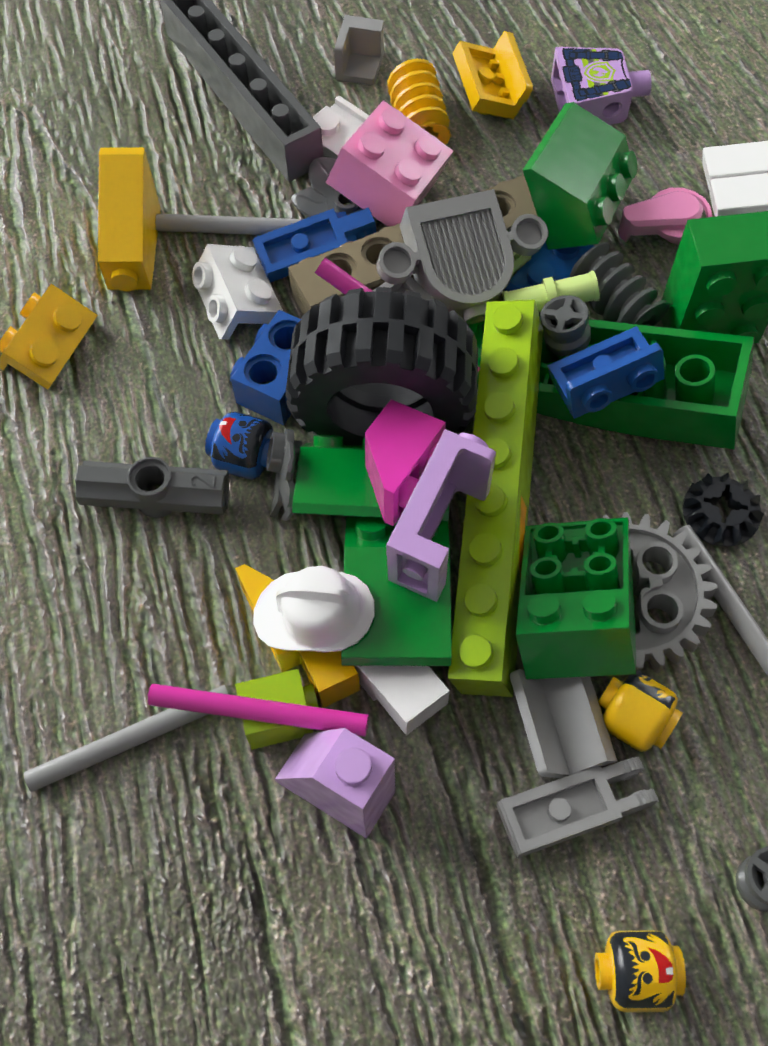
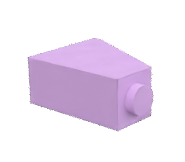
M346 728L304 734L276 776L275 781L367 839L395 794V758Z

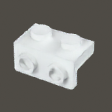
M206 245L199 261L193 267L192 280L195 288L199 291L207 310L208 319L212 322L219 339L229 340L238 323L269 324L278 310L283 311L253 247Z

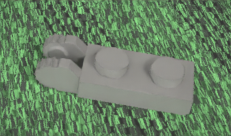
M632 757L604 768L598 766L586 769L498 801L496 807L516 858L518 859L619 822L623 816L641 811L659 802L654 789H643L619 800H616L609 784L621 780H629L644 770L640 758Z

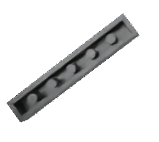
M160 0L168 37L287 181L291 182L308 173L311 162L316 158L324 157L320 125L211 0Z

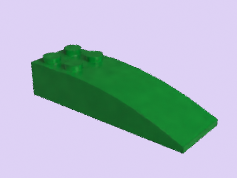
M589 319L591 341L587 348L637 326L649 345L658 343L662 348L664 379L656 382L645 391L633 392L611 402L600 411L588 412L575 419L550 379L548 365L568 356H559L549 351L543 337L537 403L538 414L634 436L735 450L752 373L754 337ZM485 321L469 324V328L473 331L477 340L478 367H480ZM480 370L478 371L477 389H478L479 372H480Z

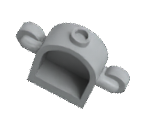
M494 189L406 207L399 226L404 243L392 242L385 245L380 251L376 269L382 280L393 285L405 283L413 274L415 281L434 299L444 303L448 308V312L454 310L467 324H476L485 321L487 302L497 301L507 286L514 268L513 252L522 256L536 254L547 240L548 229L540 217L533 214H524L514 221L508 232Z

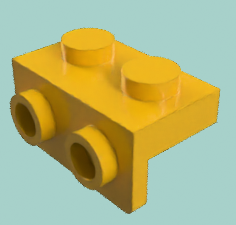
M504 31L494 48L459 41L452 54L472 111L483 115L490 114L514 119L523 104L529 99L533 85L513 33Z
M50 284L42 297L35 292L31 295L19 313L26 318L20 329L16 330L10 326L0 339V352L2 353L0 369L4 371L9 364L47 390L53 384L98 316L53 284Z

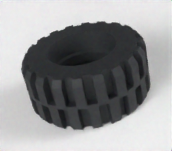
M377 287L376 291L364 292L363 288L349 290L343 297L334 294L325 298L320 303V306L315 304L302 316V319L294 328L285 393L287 406L293 417L307 433L343 436V445L362 446L365 432L391 399L446 422L445 429L459 435L467 428L476 413L478 378L477 340L473 331L454 310L448 312L445 304L434 298H431L429 301L422 299L420 293L405 290V293L391 292V288Z

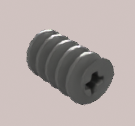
M608 242L594 246L576 262L570 277L587 274L590 271H594L596 274L600 299L598 301H588V303L592 304L597 314L603 316L604 321L655 326L667 313L670 307L669 302L662 299L654 303L658 296V291L653 287L643 290L646 285V278L643 275L632 277L635 272L634 266L631 263L621 265L624 258L620 251L608 254L610 248Z

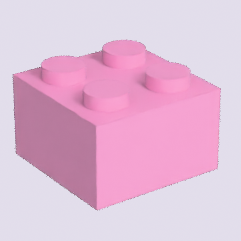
M383 100L341 148L326 183L362 209L369 207L372 216L387 227L401 223L406 207L419 205L427 195L451 157L453 150Z

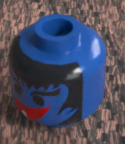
M229 412L221 420L215 419L207 434L205 452L208 456H211L212 464L217 470H228V473L251 480L256 479L266 468L269 441L272 432H274L272 425L269 421L239 412Z

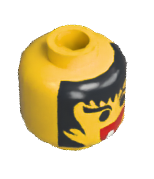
M636 671V674L628 675L623 682L613 677L598 701L599 705L606 709L603 719L608 733L640 752L651 749L653 745L662 749L683 712L676 709L678 698L674 691L639 671Z
M615 931L607 940L605 952L595 953L594 966L598 990H608L613 1006L621 1012H666L674 1005L676 996H683L685 993L686 972L682 951L679 946H672L668 937L660 931Z

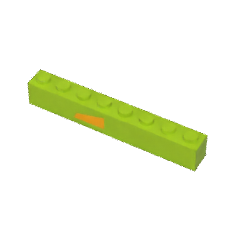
M535 300L487 302L473 435L485 441L489 448L496 452L490 491L486 500L482 501L468 494L466 498L451 644L452 664L449 666L448 679L461 694L513 697L514 692L510 673L514 672L516 668L518 644L516 626L525 530L528 523L543 342V327Z

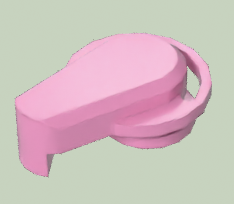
M668 188L659 191L651 199L625 206L618 230L619 236L623 241L627 242L631 235H659L670 243L679 245L687 220L701 218L703 210L706 213V218L713 217L711 206L704 197L695 191L686 188Z

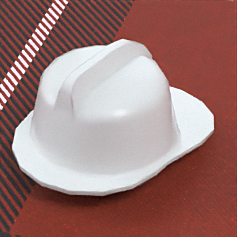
M325 566L307 567L298 572L285 574L268 585L260 594L254 608L253 624L258 637L272 648L286 651H342L357 644L369 631L375 617L374 599L368 586L356 576L338 572Z

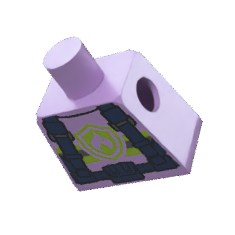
M555 47L551 82L559 112L565 103L574 102L607 124L613 125L627 119L632 97L650 95V71L628 72L621 50L617 48Z

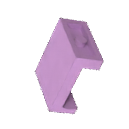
M444 429L386 544L388 580L435 602L438 601L446 584L449 548L431 540L450 501L457 491L485 501L490 491L496 452L489 448L487 443L481 438L469 433H460L458 435Z

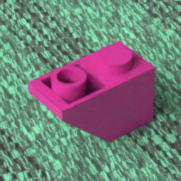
M392 399L365 432V466L385 523L394 526L402 515L445 429L446 422Z

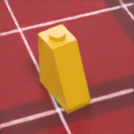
M144 147L100 148L98 264L108 290L133 291L151 290L158 237L156 215L160 214L161 207Z

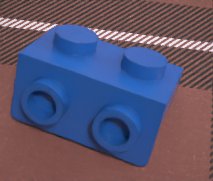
M636 326L548 365L549 377L575 419L588 412L600 411L615 400L633 392L645 391L656 382L663 380V350L658 343L649 345Z

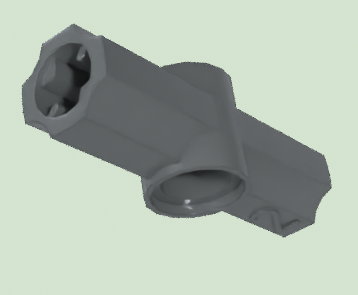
M144 457L134 464L83 461V464L78 466L75 478L76 499L79 505L140 509L143 514L152 518L164 517L173 511L224 515L225 510L228 509L230 496L228 470L170 467L160 458ZM162 484L154 491H145L152 485Z

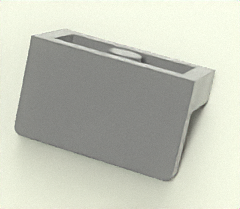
M523 669L510 673L511 683L535 765L541 777L560 779L586 769L599 766L603 768L618 762L590 677L527 680Z

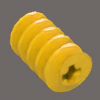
M418 58L401 63L391 72L387 81L392 107L399 110L407 118L446 145L451 138V133L448 129L450 119L446 113V105L443 101V94L440 90V83L436 77L437 72L434 65L426 59Z

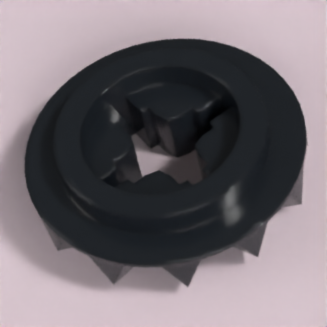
M729 472L721 477H712L708 473L702 480L692 483L683 499L682 505L685 522L687 525H691L697 536L707 543L723 547L740 545L751 539L757 532L764 513L761 512L760 508L761 495H754L749 490L748 480L740 483L731 479ZM722 496H725V500H728V507L734 509L731 510L724 523L721 522L722 515H720L719 508L713 506L717 504Z

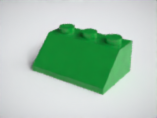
M574 102L564 104L523 169L537 216L545 222L548 229L546 240L548 250L599 244L608 225L611 224L613 215L620 202L624 199L632 179L637 174L636 155L633 151H629L625 134Z
M314 435L313 443H305L300 447L292 513L383 518L365 466V437L363 438V445L356 446L343 445V436ZM449 506L441 521H449Z

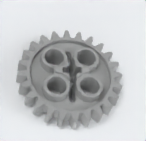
M623 512L622 518L628 517L630 548L633 561V595L639 596L634 608L636 625L639 634H636V671L641 672L644 661H648L654 671L658 673L661 672L665 665L664 655L674 664L678 665L684 657L683 648L691 652L696 650L701 642L697 635L705 636L712 625L706 617L713 616L717 609V604L708 600V598L714 596L718 586L715 583L703 581L709 576L713 568L712 565L696 564L703 549L700 546L687 550L683 547L688 533L684 531L672 538L667 535L669 521L665 520L657 529L650 527L649 514H644L640 524L636 525L632 524L628 512ZM607 514L602 516V518L610 519ZM656 562L665 569L666 573L660 575L653 574L647 571L643 563ZM653 608L661 609L670 616L672 622L658 623L652 620L647 611Z

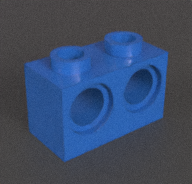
M278 310L269 324L265 323L260 327L255 337L254 345L246 357H241L236 361L231 371L230 381L236 404L284 426L291 415L285 396L291 349L286 348H291L294 328L301 319ZM265 381H271L268 384H260Z

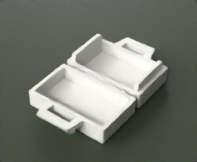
M768 141L703 148L702 164L708 190H710V199L715 217L768 211Z

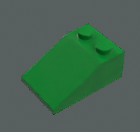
M346 517L344 573L356 576L368 586L374 599L375 617L367 634L357 644L341 651L342 666H451L448 521L440 522L431 540L449 548L446 584L438 601L435 602L388 580L386 544L397 522L392 526L385 523L381 517Z

